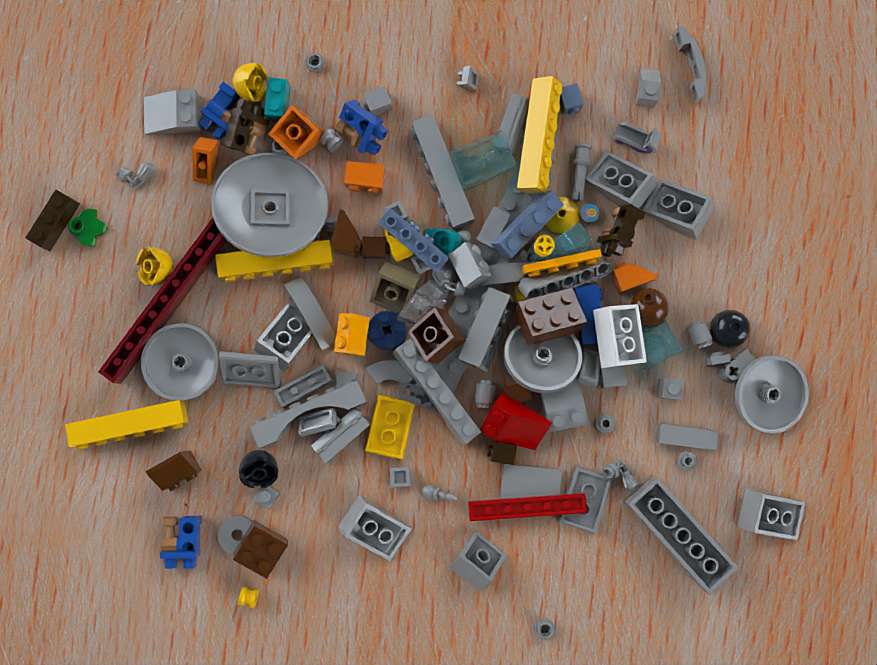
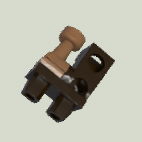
M239 100L237 109L231 108V116L228 121L229 126L225 138L221 139L220 145L248 155L256 154L257 149L254 148L258 136L265 134V128L269 124V120L265 119V108L254 105L253 112L250 113L252 103L246 100Z
M632 204L613 209L612 216L614 219L610 227L603 229L602 236H598L597 242L601 244L600 250L603 256L611 257L612 254L621 256L625 248L632 246L633 241L631 240L635 236V226L638 220L644 219V211Z

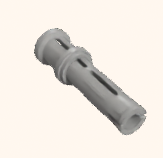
M576 143V157L573 160L575 173L571 201L583 202L586 169L590 165L589 151L592 149V145Z

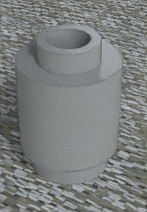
M701 320L690 323L691 327L688 328V332L694 346L696 345L698 349L713 344L711 341L713 338L706 322L702 323Z
M481 380V383L476 384V407L491 408V405L494 404L496 385H492V381Z

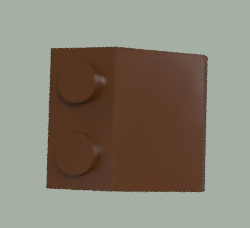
M340 209L330 247L336 254L357 258V254L362 252L361 239L345 211Z
M191 450L179 452L145 472L162 491L169 489L171 492L181 486L180 482L185 479L189 482L198 477L196 473L200 472L201 468Z

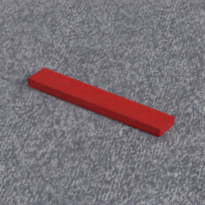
M585 493L468 501L470 521L587 513Z

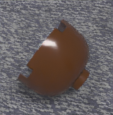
M642 289L632 297L630 305L638 304L641 325H644L646 328L662 324L669 313L666 297L656 289Z

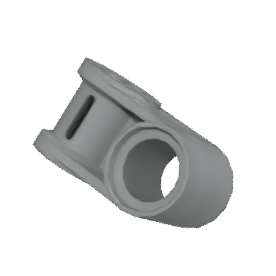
M747 348L741 350L732 357L731 362H727L720 368V378L726 382L739 379L742 371L755 358Z

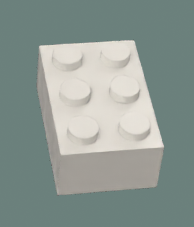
M638 304L608 306L593 310L601 368L647 362Z

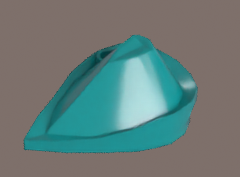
M447 228L424 230L425 234L427 233L435 240L433 244L446 254L448 258L451 252L461 246V237L456 231Z

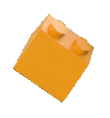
M339 313L334 352L337 354L365 356L370 317L352 313Z

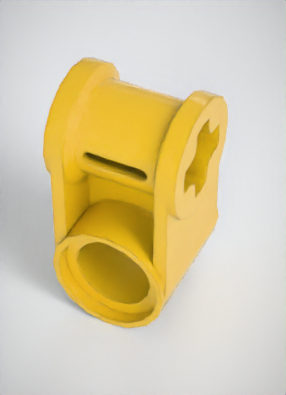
M385 229V236L396 262L414 255L412 251Z

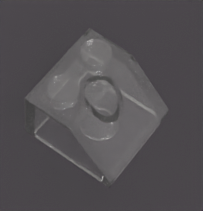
M430 279L415 292L396 319L415 325L434 307L442 309L447 303L445 298L449 293Z

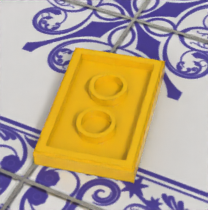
M378 395L365 451L403 460L415 404Z

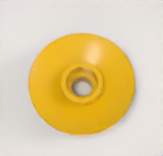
M560 196L558 198L564 206L559 211H564L565 216L561 217L557 212L545 226L554 233L565 234L577 226L580 212L574 201Z

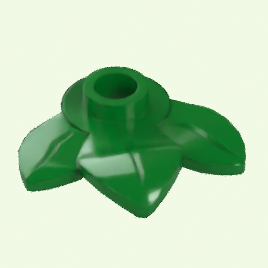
M86 209L79 217H75L69 222V231L78 237L80 243L90 247L96 246L95 236L104 234L108 229L104 222L96 219L97 210ZM78 224L82 225L80 230H77Z

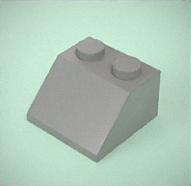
M475 531L457 554L449 568L481 592L494 578L506 554Z

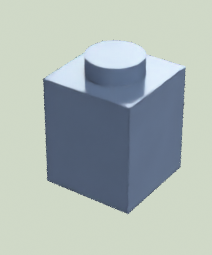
M577 83L562 87L559 103L563 115L569 114V116L578 114L584 105Z

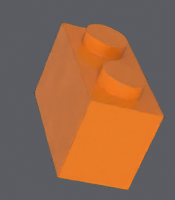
M347 161L344 178L345 187L354 192H359L360 189L367 190L371 194L383 192L386 172L385 165Z

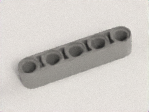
M602 256L595 264L586 265L585 263H580L578 267L573 269L561 267L558 272L554 273L543 271L539 276L523 279L519 283L518 288L526 299L547 295L602 278L610 273L611 264Z

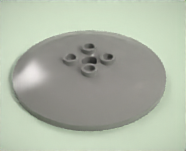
M257 153L235 161L223 171L213 188L211 209L218 230L232 245L252 255L280 257L300 251L319 235L327 218L328 198L320 178L305 163L284 154ZM273 205L276 209L270 212L265 207Z

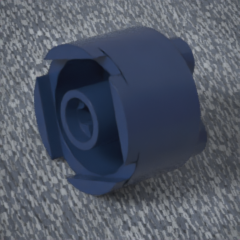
M381 311L370 320L368 336L377 348L391 351L405 342L407 327L399 314L392 311ZM391 327L392 334L385 336L383 329Z

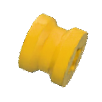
M548 235L538 237L534 243V252L540 257L549 256L555 247L554 240Z
M243 586L239 595L238 606L247 605L249 608L254 609L259 589L250 590L248 587Z

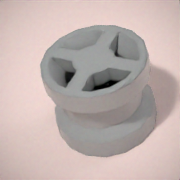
M331 128L322 135L319 142L322 145H326L327 150L332 153L342 144L343 138L337 136L335 130Z

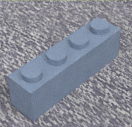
M553 190L541 193L491 243L492 246L503 258H512L564 204Z

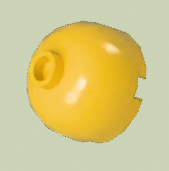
M247 63L241 65L236 70L232 82L239 97L251 102H260L267 93L265 80H268V75L263 65Z
M143 248L138 253L136 265H140V271H137V274L145 285L164 283L174 267L169 253L162 248Z

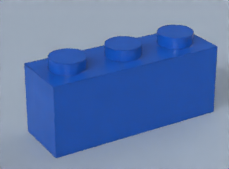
M598 284L575 287L573 291L587 320L584 328L579 332L580 345L598 344L593 310L601 308L600 301L603 300L602 290L598 288Z

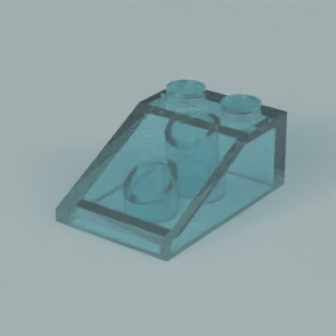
M502 130L449 152L464 191L479 186L517 166Z
M578 222L554 239L555 247L549 256L540 257L534 253L528 262L545 261L587 252L591 248L589 245L593 240L581 223Z
M666 320L656 327L646 328L644 325H641L647 362L641 363L643 369L683 352Z

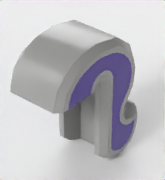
M625 122L618 124L613 136L615 143L621 146L627 145L632 150L643 154L656 152L662 138L661 132L656 128L646 132Z

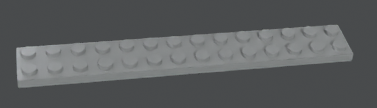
M521 160L498 206L499 209L511 214L503 231L540 195L526 194L517 189ZM549 173V185L547 186V191L555 176L551 173ZM483 244L479 247L481 250L480 255L488 265L515 262L512 258H503L495 248L491 249ZM504 283L490 286L479 285L475 289L466 288L463 296H456L449 315L464 336L465 341L467 339V330L469 327H472L475 321L473 319L474 314L482 305L481 299L484 292H487L489 287L501 291ZM461 345L439 364L430 363L452 394L467 365L458 359V351ZM426 393L424 396L417 394L416 398L421 399V404L430 402ZM433 402L429 407H426L440 414Z

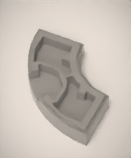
M394 360L380 361L366 368L377 384L384 380H395L403 384L410 383L414 379L403 369L398 361Z

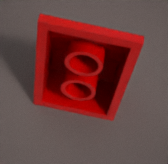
M501 392L479 430L495 441L536 450L552 422Z

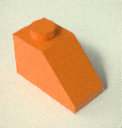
M199 137L192 147L193 181L212 184L218 161V140Z
M625 262L614 266L615 270L611 272L619 294L658 278L657 274L632 263L626 265Z

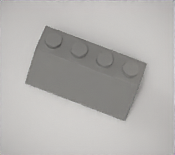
M490 287L487 292H484L481 299L482 305L474 314L473 319L475 321L472 327H469L467 330L465 344H462L458 351L459 360L485 373H488L517 306V303L510 295Z

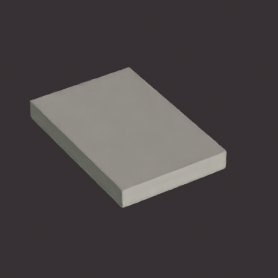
M220 351L219 363L222 383L280 388L279 358L277 356Z
M504 464L500 499L559 495L562 470Z
M575 466L567 494L585 493L587 513L560 515L558 522L596 534L613 479H608L603 474Z

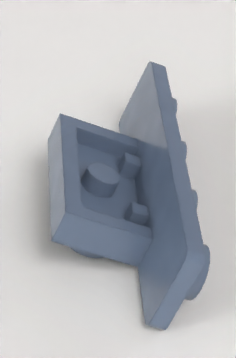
M391 208L379 220V224L435 272H438L449 259L433 244L435 241L427 233L423 236L419 232L420 227L413 221L408 223Z

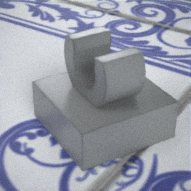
M464 66L463 71L458 72V75L462 77V81H458L456 84L462 88L465 87L469 91H477L479 72L471 66Z

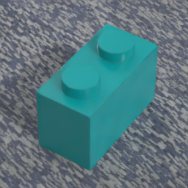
M268 77L264 115L271 122H278L288 110L291 86L287 79Z

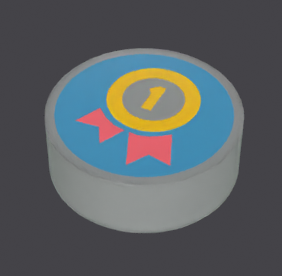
M586 204L580 210V218L585 223H594L599 217V209L594 204Z

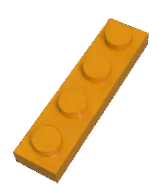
M597 249L526 264L522 267L523 276L535 277L539 276L540 272L543 271L554 273L558 272L561 267L573 269L578 267L580 263H585L586 265L595 264L602 257L601 250Z

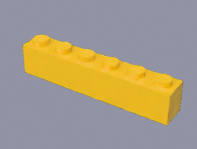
M553 76L534 78L532 81L517 189L526 194L547 193V186L549 185V171L552 166L551 157L555 145L554 136L557 129V115L560 110V94L562 93V83Z
M331 241L311 242L300 251L280 257H261L244 251L216 254L218 277L224 280V282L236 281V278L240 277L248 280L254 279L255 275L271 277L274 276L273 273L281 272L282 275L292 274L293 270L309 272L311 268L319 267V270L330 269V266L335 265L333 250L330 247Z
M176 400L65 424L69 447H76L77 450L89 448L88 444L91 443L99 446L108 444L107 440L114 439L115 442L127 440L126 436L133 435L136 438L145 436L147 431H152L153 434L164 432V428L170 426L172 430L183 428V424L189 423L185 401Z

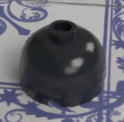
M725 310L716 314L711 320L710 333L713 341L719 346L734 348L743 344L749 337L750 323L743 313L736 310Z
M265 450L251 451L240 462V481L249 488H255L254 486L266 488L272 485L278 478L277 461L271 453Z

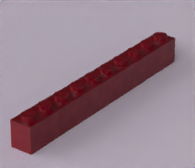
M213 217L98 371V373L112 383L121 384L141 358L149 338L164 327L215 258L216 254L227 242V239L218 230Z

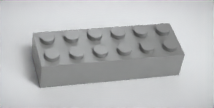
M652 476L624 502L702 590L709 595L739 568L657 477Z

